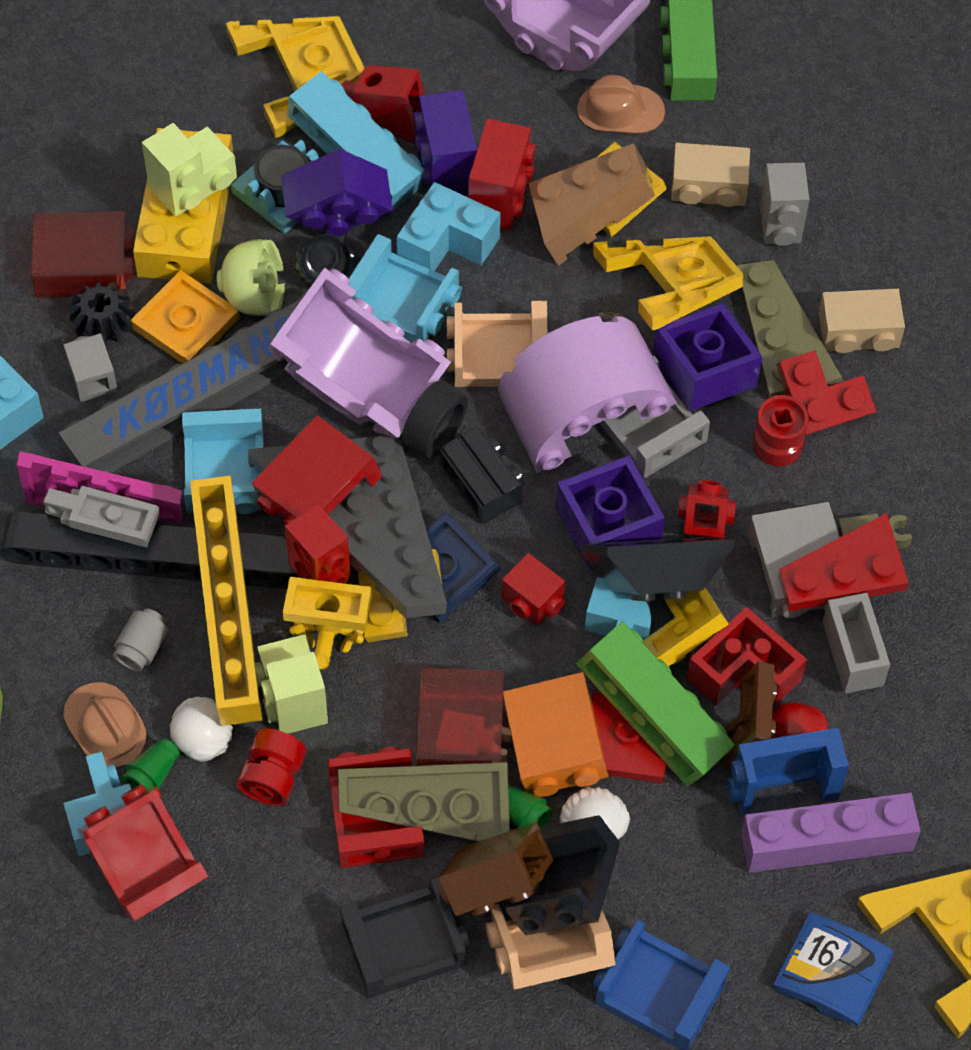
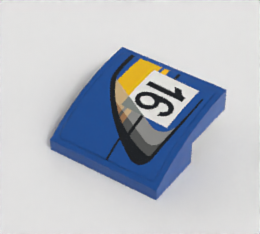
M809 913L774 982V986L778 993L816 1005L820 1014L859 1026L894 953L891 948L857 930L828 918Z

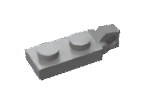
M81 486L80 490L72 489L71 494L49 488L44 499L45 513L61 518L62 524L74 529L146 548L160 514L157 505Z

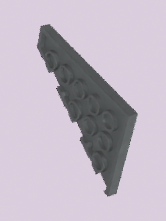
M375 436L350 439L373 456L382 474V478L373 487H370L361 480L329 514V517L348 537L350 565L357 572L362 570L376 583L375 589L383 597L391 600L393 607L404 618L446 614L447 601L400 436L398 438ZM288 445L248 449L249 467L255 466L263 472Z

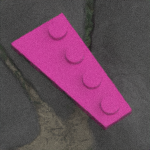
M20 451L17 469L26 503L29 505L45 506L44 499L49 488L71 494L72 489L80 490L81 486L157 505L160 513L158 521L183 524L185 504L182 490Z

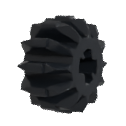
M99 279L94 288H89L83 284L82 294H72V306L69 307L68 311L73 331L77 337L101 334L105 345L108 341L107 339L110 338L120 342L121 332H130L132 327L131 319L135 315L134 306L131 305L129 294L126 290H118V286L114 281L107 287H103Z

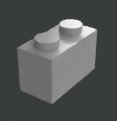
M805 162L767 164L760 202L764 244L787 246L793 243H801L809 205Z
M868 593L828 600L822 623L844 694L884 686L890 662Z

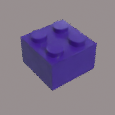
M464 90L419 96V111L413 112L416 131L414 145L417 157L421 156L423 164L421 167L425 170L422 181L423 186H430L431 188L435 182L463 196L469 195V176L476 157L477 146Z
M342 149L335 150L281 175L286 217L298 221L306 227L315 228L332 236H343L349 232V229L361 224L373 223L378 220L379 216L393 211L387 169Z
M723 303L677 319L657 329L652 350V356H655L659 361L660 371L689 411L756 387L763 357Z
M630 455L557 483L555 508L589 570L594 568L583 555L582 544L662 539L665 517Z

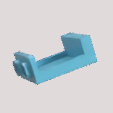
M377 234L349 278L351 281L349 286L356 291L351 299L354 300L357 297L368 303L374 309L372 314L383 323L388 320L399 326L405 332L403 337L411 342L418 339L425 341L431 335L436 336L443 325L445 311L449 306L454 307V303L458 302L462 292V286L459 285V270L451 268L447 275L444 276L392 253L391 239Z
M261 409L182 412L185 445L184 500L187 514H194L190 481L230 475L236 513L251 514L262 510L256 502L259 496L251 484L262 472L255 466L250 468L248 464V449L264 448Z

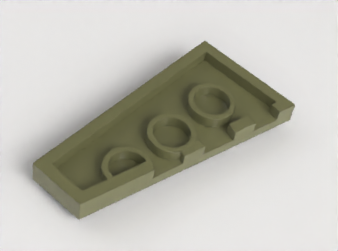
M770 260L737 265L743 273V287L739 289L753 344L763 356L760 372L767 399L776 395H786L776 364L816 350L828 387L844 382L775 261Z
M507 762L338 769L339 812L407 827L422 826V830L474 841H482L510 831Z

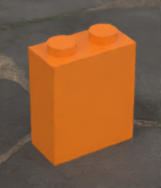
M583 672L503 691L519 773L527 793L545 797L556 793L558 789L575 785L579 787L591 786L597 783L599 779L609 777L590 692Z

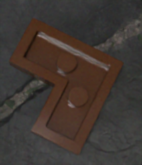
M759 661L741 677L740 715L725 727L728 737L735 745L721 758V768L731 770V761L736 760L739 744L773 739L776 722L772 719V707L777 695V683L774 681V665Z

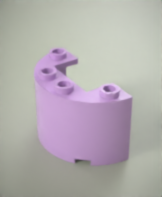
M484 0L486 6L495 14L501 25L513 37L520 51L525 54L531 53L553 70L563 69L568 71H581L592 66L642 14L651 1Z
M324 268L272 340L269 350L276 360L280 361L283 357L288 362L284 369L324 403L359 425L367 421L374 423L375 426L372 430L375 433L398 438L403 431L410 411L419 397L431 384L440 379L451 361L443 356L445 351L429 339L425 341L418 339L410 343L403 337L405 332L399 326L388 320L383 323L372 314L374 309L362 299L357 297L354 300L351 299L356 291L349 286L351 281L344 274L336 269L328 271Z
M600 316L564 325L529 345L514 359L517 366L511 373L509 371L503 373L498 386V394L536 473L555 469L565 459L572 456L564 441L571 436H581L587 433L593 425L607 418H617L633 405H635L643 421L649 417L663 415L671 406L677 404L639 329L629 319L615 316L612 319L613 322H603Z

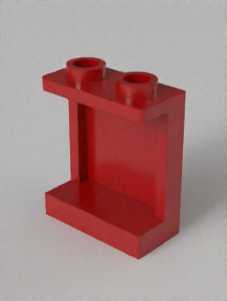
M316 416L251 484L259 496L256 502L260 508L271 517H274L276 514L285 519L284 524L286 526L317 503L329 515L361 480L370 487H373L382 478V474L372 455L319 416Z
M387 747L373 754L359 755L355 752H347L338 755L334 759L327 760L340 867L348 868L424 858L422 826L407 827L339 812L338 769L412 766L411 750Z
M143 784L124 793L121 796L123 803L110 811L106 806H103L85 816L83 819L86 825L77 830L126 917L132 921H136L208 877L201 862L194 859L161 801V793L158 787L150 786L146 789Z

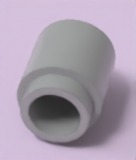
M151 609L134 611L114 644L116 648L113 653L114 659L122 666L136 672H140L144 666L150 665L169 632L164 624L165 618Z

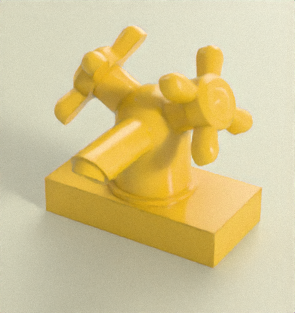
M296 577L289 578L283 609V620L294 622V626H291L289 629L290 634H305L309 648L315 647L312 632L318 631L315 656L319 669H326L329 666L333 640L336 634L339 633L346 636L340 647V651L343 653L349 652L353 643L360 644L364 641L363 633L366 630L372 596L371 587Z

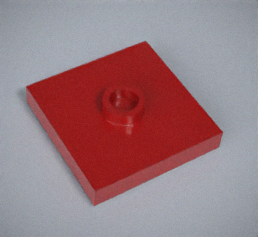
M592 691L591 701L608 776L663 783L666 763L603 693Z

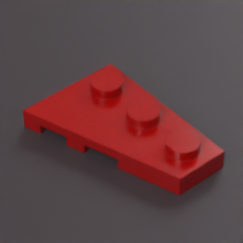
M887 513L780 568L778 575L788 612L827 605L828 600L868 593L869 597L906 591L909 584Z

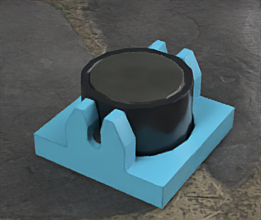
M302 140L298 141L294 146H289L286 142L281 141L277 146L269 147L261 152L255 164L231 184V192L285 234L298 221L286 217L281 175L319 157L313 149L306 154V147Z

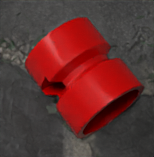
M776 395L768 398L760 406L752 442L754 452L764 463L772 466H787L794 463L800 457L809 422L808 411L803 403L794 397Z
M269 728L259 729L248 752L252 760L244 762L236 781V787L245 796L259 803L270 806H284L295 783L292 775H296L300 771L307 748L300 740L285 732Z

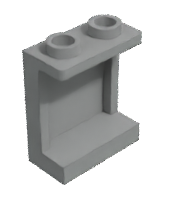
M653 356L657 366L659 367L658 359L655 356ZM670 386L669 388L677 404L671 406L663 415L649 417L642 421L635 405H633L621 416L614 419L607 418L599 422L625 456L630 455L643 479L707 442L710 426L709 419L701 410L693 415Z
M829 502L752 515L748 538L751 548L757 547L772 599L770 607L772 617L784 616L786 618H795L803 615L806 611L822 608L826 610L827 605L788 612L778 575L780 568L839 538Z

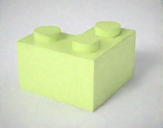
M172 123L142 142L149 188L175 217L186 210L197 207L203 199L217 190L227 188L237 178L234 154L208 127L187 138Z
M305 634L258 646L259 662L255 663L258 687L262 688L263 704L268 722H276L278 730L287 734L327 724L325 686L315 653L310 652Z

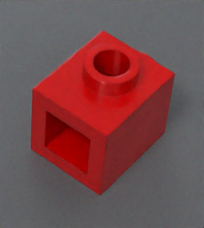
M529 553L502 579L501 598L509 604L510 609L517 617L522 620L529 619L536 626H539L547 617L550 619L554 618L565 604V581Z

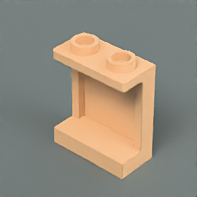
M531 301V314L462 313V303H454V316H447V339H454L455 349H447V359L451 361L447 367V372H455V387H498L503 373L507 371L511 373L517 366L514 359L533 342L548 334L547 301Z
M496 904L491 909L492 922L485 923L491 949L496 948L495 955L500 974L508 973L514 990L615 965L611 930L603 911H601L599 922L525 936L513 920L505 922L500 906Z

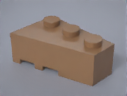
M634 143L528 183L544 244L558 266L568 259L566 257L568 253L585 242L588 245L597 238L595 236L597 232L613 221L617 224L655 196L646 164Z

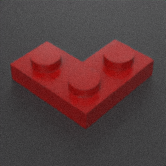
M816 350L780 361L776 364L786 395L799 400L808 411L809 422L805 436L876 412L864 375L828 387Z

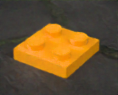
M180 270L131 319V324L134 331L184 364L198 356L205 348L214 345L240 318V314L229 302Z

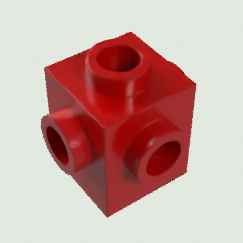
M699 480L698 485L689 484L688 495H680L678 519H685V534H692L693 537L711 536L724 538L725 524L733 525L736 506V501L728 500L729 488L721 487L722 483L714 480ZM700 504L715 506L712 510L705 511L700 507Z

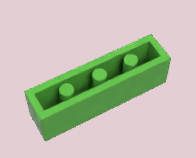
M665 0V6L660 7V28H667V35H662L661 52L662 57H668L669 64L663 65V85L670 86L671 101L714 100L717 84L712 0Z
M623 621L575 663L687 787L706 774L735 745L728 737L725 728L717 721L711 719L701 708L696 696L681 686L672 676L668 665L662 660L657 659L644 645L642 637Z

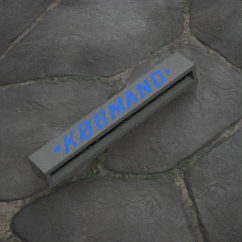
M305 294L289 306L270 312L265 319L251 327L239 329L231 338L224 342L205 348L198 356L186 363L174 365L166 374L150 383L145 382L138 385L130 394L121 399L107 402L99 411L83 420L71 422L63 431L59 432L62 450L71 464L112 473L182 434V412L225 410L289 374L284 369L288 362L283 357L280 361L276 360L269 350V345Z

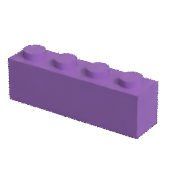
M912 793L746 814L742 826L741 839L748 873L914 851L921 830Z

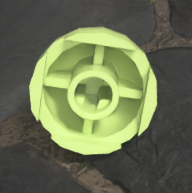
M255 239L242 242L228 252L222 263V269L217 272V286L220 292H224L225 298L234 309L249 316H267L270 312L281 309L285 283L277 284L276 271L284 270L280 253L272 240Z

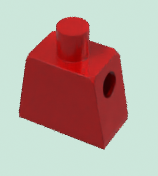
M368 65L364 68L357 82L343 81L341 85L346 95L355 104L364 106L369 112L371 119L381 129H387L394 137L414 143L416 131L413 112L419 111V96L425 95L419 70Z

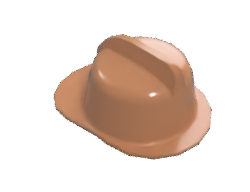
M607 75L596 80L580 97L577 106L579 118L584 125L595 131L648 133L655 130L663 122L665 115L664 102L658 94L649 88L632 85L628 79L620 75Z
M92 682L79 687L64 705V720L69 731L87 756L102 752L106 766L114 764L115 768L125 766L140 756L146 744L144 723L125 694L116 686L105 682Z

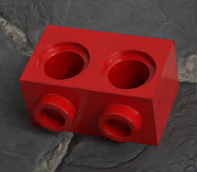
M317 503L285 526L289 566L300 578L345 584L351 576L348 537Z

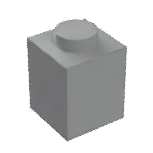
M101 334L82 336L73 342L63 344L68 367L80 402L118 391L114 370Z

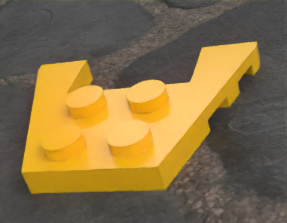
M339 16L293 18V23L273 24L271 20H258L257 25L240 26L239 21L226 23V31L237 56L273 45L295 91L321 71L331 80L334 79L342 84L344 80L357 82L364 70L358 53ZM289 96L263 104L264 114L275 138L281 137L297 126L287 116Z
M712 237L663 239V245L645 246L641 240H627L626 247L608 248L607 241L593 243V256L606 273L643 264L665 290V294L638 300V313L652 330H657L743 287V273Z
M971 869L860 897L857 905L879 934H882L913 913H917L967 979V982L936 1001L934 1008L957 1038L962 1036L971 1024Z

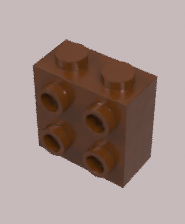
M537 822L460 848L438 877L440 880V894L445 903L451 905L455 916L469 911L472 916L480 915L495 907L496 902L509 898L510 903H515L528 898L534 893V887L544 878L543 874L553 861Z

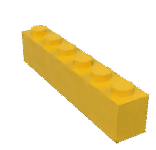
M231 475L190 481L216 706L221 726L262 721Z

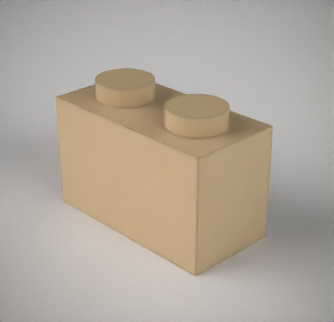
M676 143L671 201H680L687 204H720L725 207L745 206L749 185L750 148Z
M899 289L822 293L818 315L822 342L827 351L849 353L854 350L875 349L877 351H887L892 348H900L905 324Z

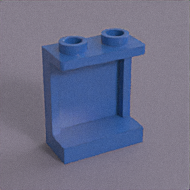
M839 728L739 744L736 760L731 761L732 777L727 779L730 800L732 803L738 802L741 815L750 813L755 790L810 780H817L822 802L839 799L849 767Z
M638 919L632 930L624 928L618 937L613 949L618 953L615 958V965L599 970L593 983V987L598 989L595 1004L680 1050H689L727 982L730 966L717 959L709 966L645 931L646 923Z

